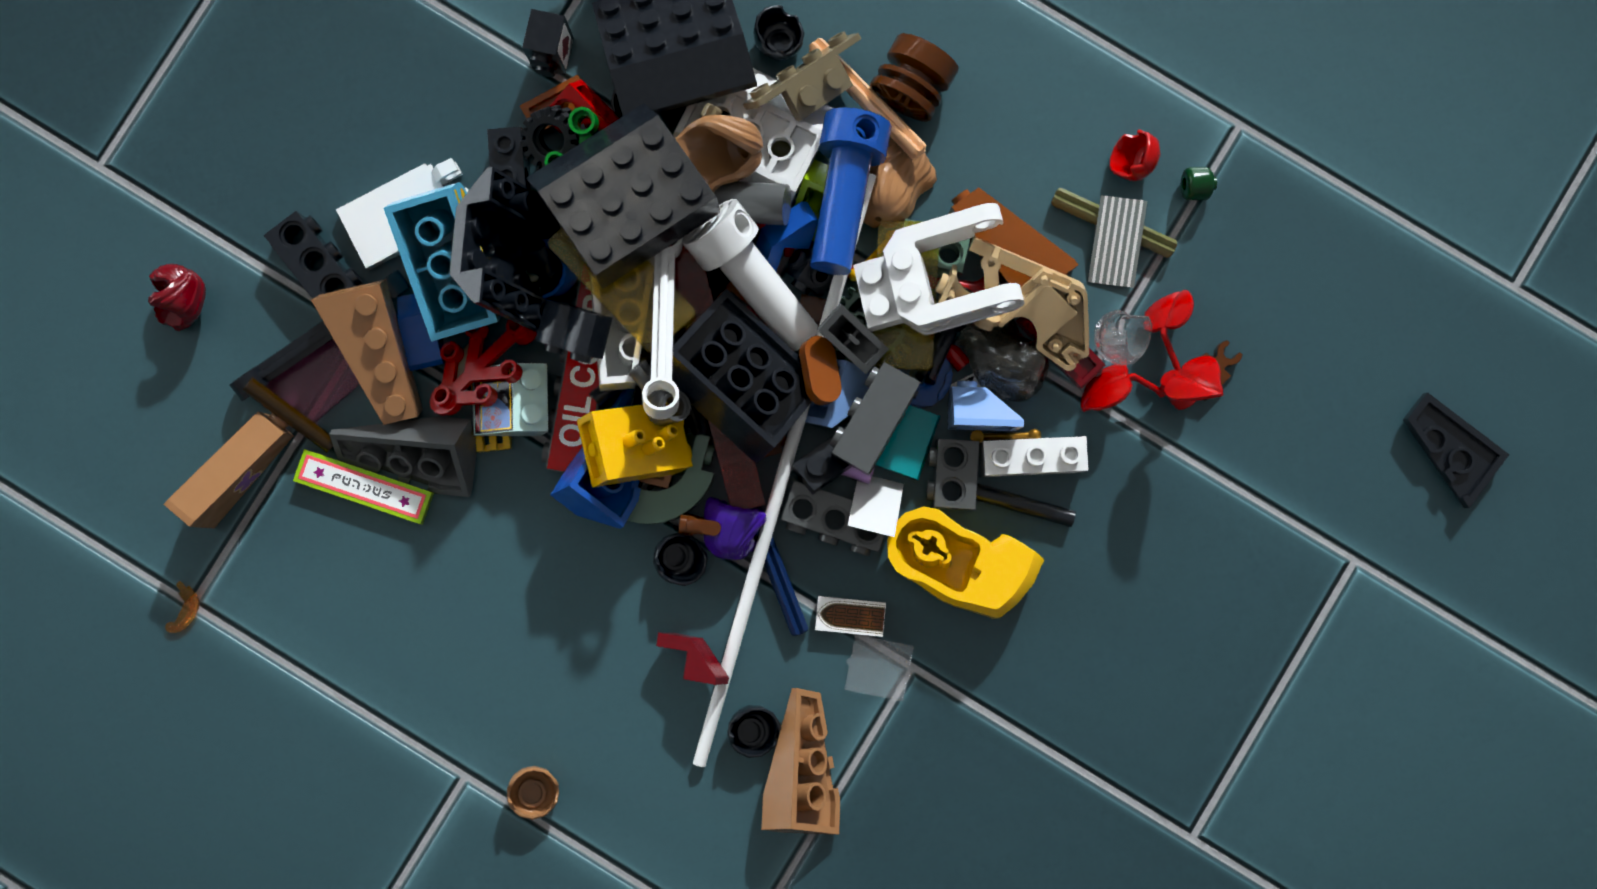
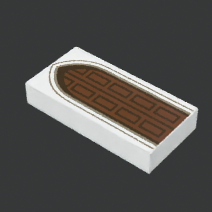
M818 596L815 630L883 637L886 603Z

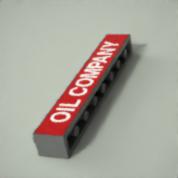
M578 255L582 268L580 277L577 278L576 283L572 287V297H576L575 306L593 311L589 269ZM566 351L565 355L560 354V363H564L562 376L556 377L554 385V396H558L556 410L551 409L548 418V429H552L550 443L545 442L542 451V462L546 463L545 469L564 473L582 447L577 419L591 411L602 410L603 405L598 407L596 401L589 395L590 392L599 386L597 358L592 357L590 363L570 359L571 352Z

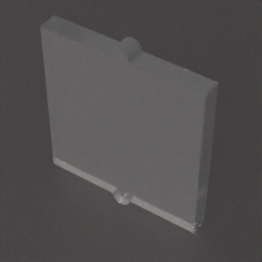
M855 634L851 658L847 659L849 669L845 690L903 701L907 679L912 675L909 668L914 646Z

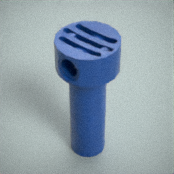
M846 107L833 108L825 113L818 149L830 161L810 261L811 268L832 275H847L851 272L870 166L883 164L887 156L892 126L881 115L867 110Z

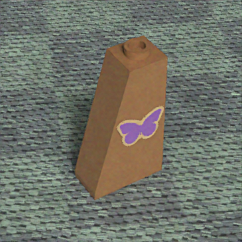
M258 411L163 505L189 527L215 528L294 437L286 429L289 425L273 413L269 415Z

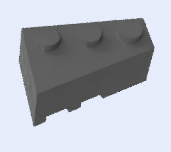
M885 362L880 369L874 367L864 384L869 387L863 399L856 397L847 413L852 418L846 429L839 427L830 442V445L835 447L832 455L869 476L898 424L903 420L913 398L915 399L919 393L921 382Z

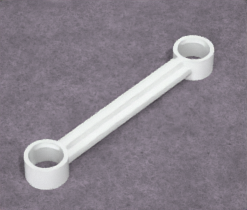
M683 237L673 246L667 247L653 256L650 381L643 388L642 402L644 411L650 417L658 420L672 417L679 407V389L672 381L675 258L682 251ZM664 390L672 394L674 400L668 406L657 407L652 405L647 398L654 391Z

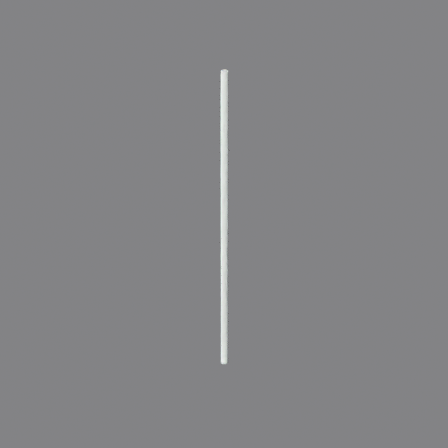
M869 173L856 245L876 180V175ZM848 274L833 276L819 326L840 304ZM819 331L816 336L824 337ZM810 405L788 431L765 511L766 522L759 531L721 666L729 676L728 684L715 685L693 759V764L699 767H706Z

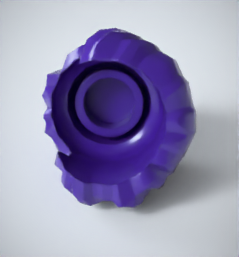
M709 497L705 504L704 520L719 522L721 531L715 536H703L707 549L711 554L722 559L741 560L745 558L755 547L757 540L754 536L766 522L765 512L758 509L750 510L727 505L725 500Z

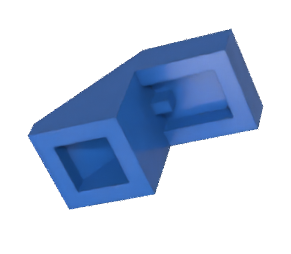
M801 201L791 208L789 221L786 226L765 225L761 228L756 247L776 272L784 248H810L818 219L808 202Z
M410 294L397 297V320L410 371L444 364V359L440 356L443 340L439 339L431 342L415 295Z

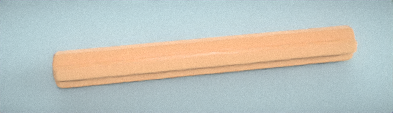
M817 38L809 45V52L817 48L822 51L829 45L824 39ZM838 55L853 84L846 92L864 110L881 115L890 122L892 126L890 137L911 159L915 160L922 156L926 151V144Z

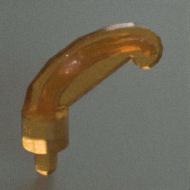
M181 581L177 582L176 586L180 590L178 595L182 598L184 604L175 623L168 622L165 625V629L169 633H177L184 630L194 620L199 610L197 594L190 586L186 587Z

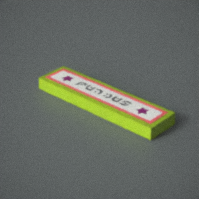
M306 449L303 451L293 479L294 482L421 525L424 523L434 495L431 491Z

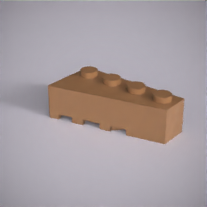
M387 280L329 292L311 299L383 425L418 417L423 408L413 372L408 367Z

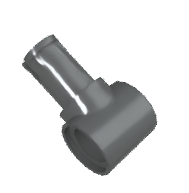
M646 360L641 361L628 372V375L631 376L642 392L646 383L650 381L651 367ZM664 390L654 391L647 398L652 405L657 407H665L666 402L670 405L674 400L672 394ZM679 391V407L672 417L663 420L654 419L649 415L648 417L651 422L658 426H666L682 421L690 414V400L686 394Z

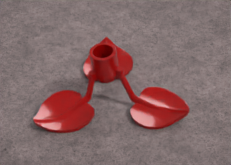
M1188 290L1174 292L1157 300L1147 309L1143 317V326L1148 332L1155 333L1161 331L1162 340L1175 370L1166 372L1160 380L1161 386L1158 387L1136 373L1128 374L1129 370L1125 364L1108 366L1092 378L1084 389L1081 399V410L1083 412L1103 410L1121 403L1132 390L1133 385L1131 381H1136L1154 391L1159 398L1166 396L1178 410L1192 406L1197 400L1223 396L1221 369L1217 360L1211 356L1196 357L1186 362L1181 368L1168 337L1169 329L1182 327L1192 315L1194 300Z

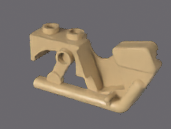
M974 236L969 251L983 256L981 267L984 270L985 289L999 286L998 270L1001 268V264L1032 278L1021 287L1024 299L1022 307L973 323L981 329L992 331L993 327H1003L1013 318H1027L1032 321L1037 332V350L1064 370H1074L1079 360L1087 358L1089 355L1088 297L1083 283ZM952 265L949 274L942 273L935 288V292L939 293L938 303L971 294L960 284L956 265Z

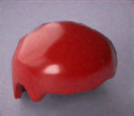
M1140 129L1137 130L1138 135L1124 134L1114 146L1109 159L1110 170L1115 175L1129 181H1139L1150 175L1157 167L1161 156L1159 140L1149 132Z

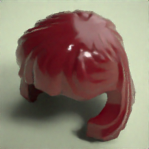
M178 264L162 265L149 276L154 289L159 292H152L148 297V303L150 306H154L155 317L159 323L169 325L176 331H181L189 328L200 316L205 300L206 287L201 277L194 271Z

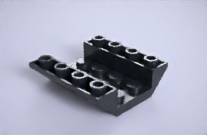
M488 167L456 206L449 274L474 304L537 333L545 302L542 295L553 290H550L547 284L541 282L538 278L536 267L525 254V247L534 239H555L564 242L573 250L574 247L534 190L498 169Z

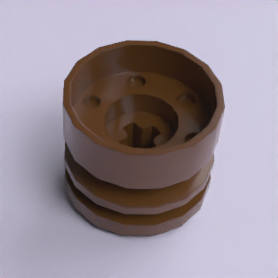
M901 33L897 35L887 53V59L891 64L880 65L878 76L872 79L870 87L895 111L918 121H931L935 114L934 107L939 106L941 103V96L937 91L944 92L949 89L958 73L959 67L952 57L935 44L912 34Z

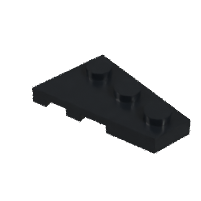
M1428 392L1420 396L1403 419L1463 508L1471 507L1510 455Z

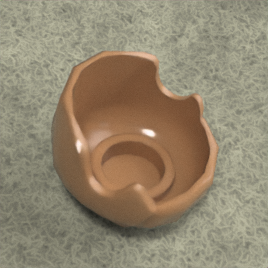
M538 766L522 768L512 776L508 783L507 802L510 809L519 817L530 820L544 817L558 802L559 784L556 778L545 768Z

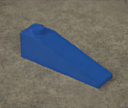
M624 389L610 409L630 406L634 389ZM582 446L564 471L550 496L577 516L621 529L636 506L641 489L638 488L639 480L592 488Z

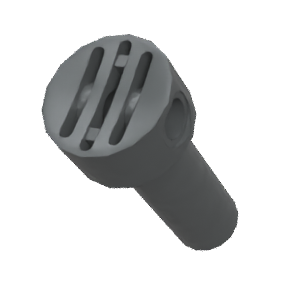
M737 181L724 184L714 191L718 205L730 199H737L756 224L780 226L788 224L791 212V189L788 184Z

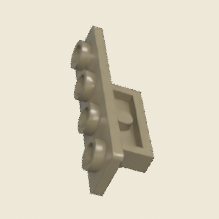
M845 31L836 34L827 40L829 44L827 48L822 51L817 48L801 58L804 62L797 68L794 65L789 66L776 74L778 80L770 86L768 83H764L750 92L752 98L744 102L743 106L746 110L759 108L781 93L795 120L801 121L853 86L838 54L861 40V36L859 33L846 35Z

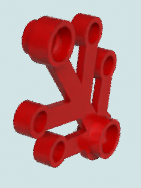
M508 320L506 323L507 331L482 354L484 339L489 331L488 326L479 327L475 333V329L466 331L465 333L470 337L464 372L458 378V365L464 357V350L455 342L445 343L440 351L441 358L446 361L442 383L431 394V409L438 415L451 416L459 412L463 405L481 404L484 407L492 406L497 400L498 393L490 385L483 383L478 385L474 391L465 390L473 382H517L521 378L523 370L515 361L509 359L502 362L500 366H490L515 342L519 345L529 344L534 340L537 333ZM513 368L512 373L508 375L509 370ZM488 392V395L483 399L484 394Z

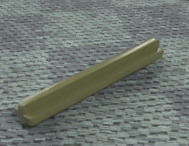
M1063 188L1056 190L1051 201L1053 206L1094 225L1097 224L1098 204ZM1143 227L1142 247L1166 258L1173 255L1177 247L1175 239L1149 227Z

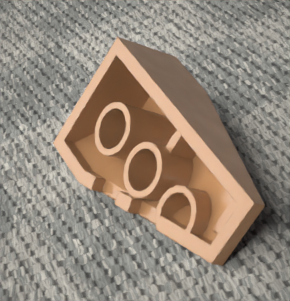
M799 688L791 689L763 793L761 830L783 833L839 835L840 795L838 788H833L830 769L834 768L832 756L827 757L824 739L828 731L821 693Z

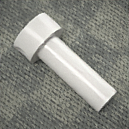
M737 199L725 201L719 205L720 213L685 235L682 244L704 271H711L719 267L763 323L792 350L797 351L806 340L818 333V325L752 242L759 230L756 223Z

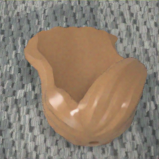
M727 115L704 116L693 121L675 137L713 192L724 184L737 182L749 177L759 167L762 160L761 150L764 145L761 133L753 123L742 118Z
M890 137L884 163L870 166L869 173L876 175V180L863 222L872 228L880 226L885 229H892L903 223L905 218H909L918 197L932 188L937 180L936 170L930 163L926 153L915 160L911 159Z

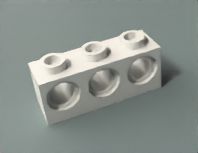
M1086 436L983 441L979 444L981 477L1066 474L1088 471Z

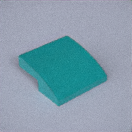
M909 405L903 420L895 429L876 466L919 480L940 416Z

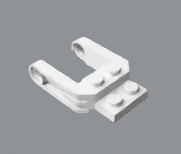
M995 203L981 204L897 229L883 250L884 256L853 265L869 331L873 332L905 323L917 332L927 336L1011 312L1022 307L1024 299L1021 287L1017 283L1002 284L935 304L925 262L920 254L973 238L975 233L992 229L999 224L1003 225L1004 222L999 205Z

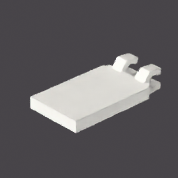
M452 158L437 164L434 168L432 164L426 165L424 163L336 209L366 269L371 270L400 255L383 208L392 202L441 188L443 185L463 175L458 164Z

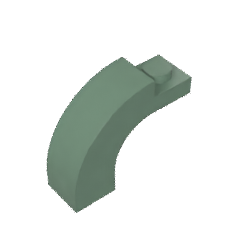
M702 434L696 435L691 459L693 466L686 469L683 477L675 485L661 491L641 489L639 500L627 521L650 525L667 523L680 518L681 514H687L698 506L709 492L716 476L712 472L703 470L704 465H711L716 446L710 445L711 437Z

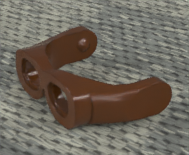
M693 514L680 515L679 534L715 536L721 531V525L717 521L704 520V517Z

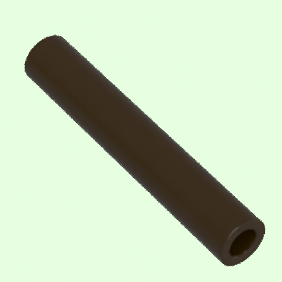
M252 377L242 389L244 393L326 453L332 448L333 444L327 431Z

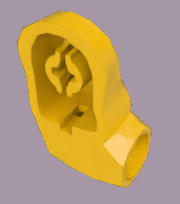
M925 506L904 513L897 520L895 537L888 536L887 539L888 559L899 574L918 584L928 593L946 604L991 619L1001 618L1020 602L1034 584L1044 562V559L1036 551L1011 536L1001 534L1000 537L990 542L985 537L964 529L939 509Z

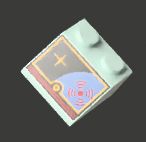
M517 363L522 367L523 373L521 378L515 383H508L507 381L473 382L472 391L478 385L486 383L498 393L496 402L490 407H484L481 404L473 405V436H542L547 433V364ZM513 368L509 370L508 375L512 373ZM488 392L484 394L483 399L488 395Z

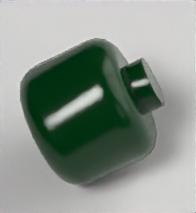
M1189 167L1183 171L1180 181L1183 198L1188 201L1208 200L1212 196L1213 191L1217 189V178L1214 177L1210 168Z

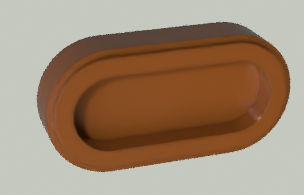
M813 336L801 345L799 356L806 393L815 404L824 406L838 399L842 387L835 349L832 343L825 337Z

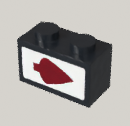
M531 9L522 46L525 55L536 73L547 77H555V74L565 76L574 40L565 16Z

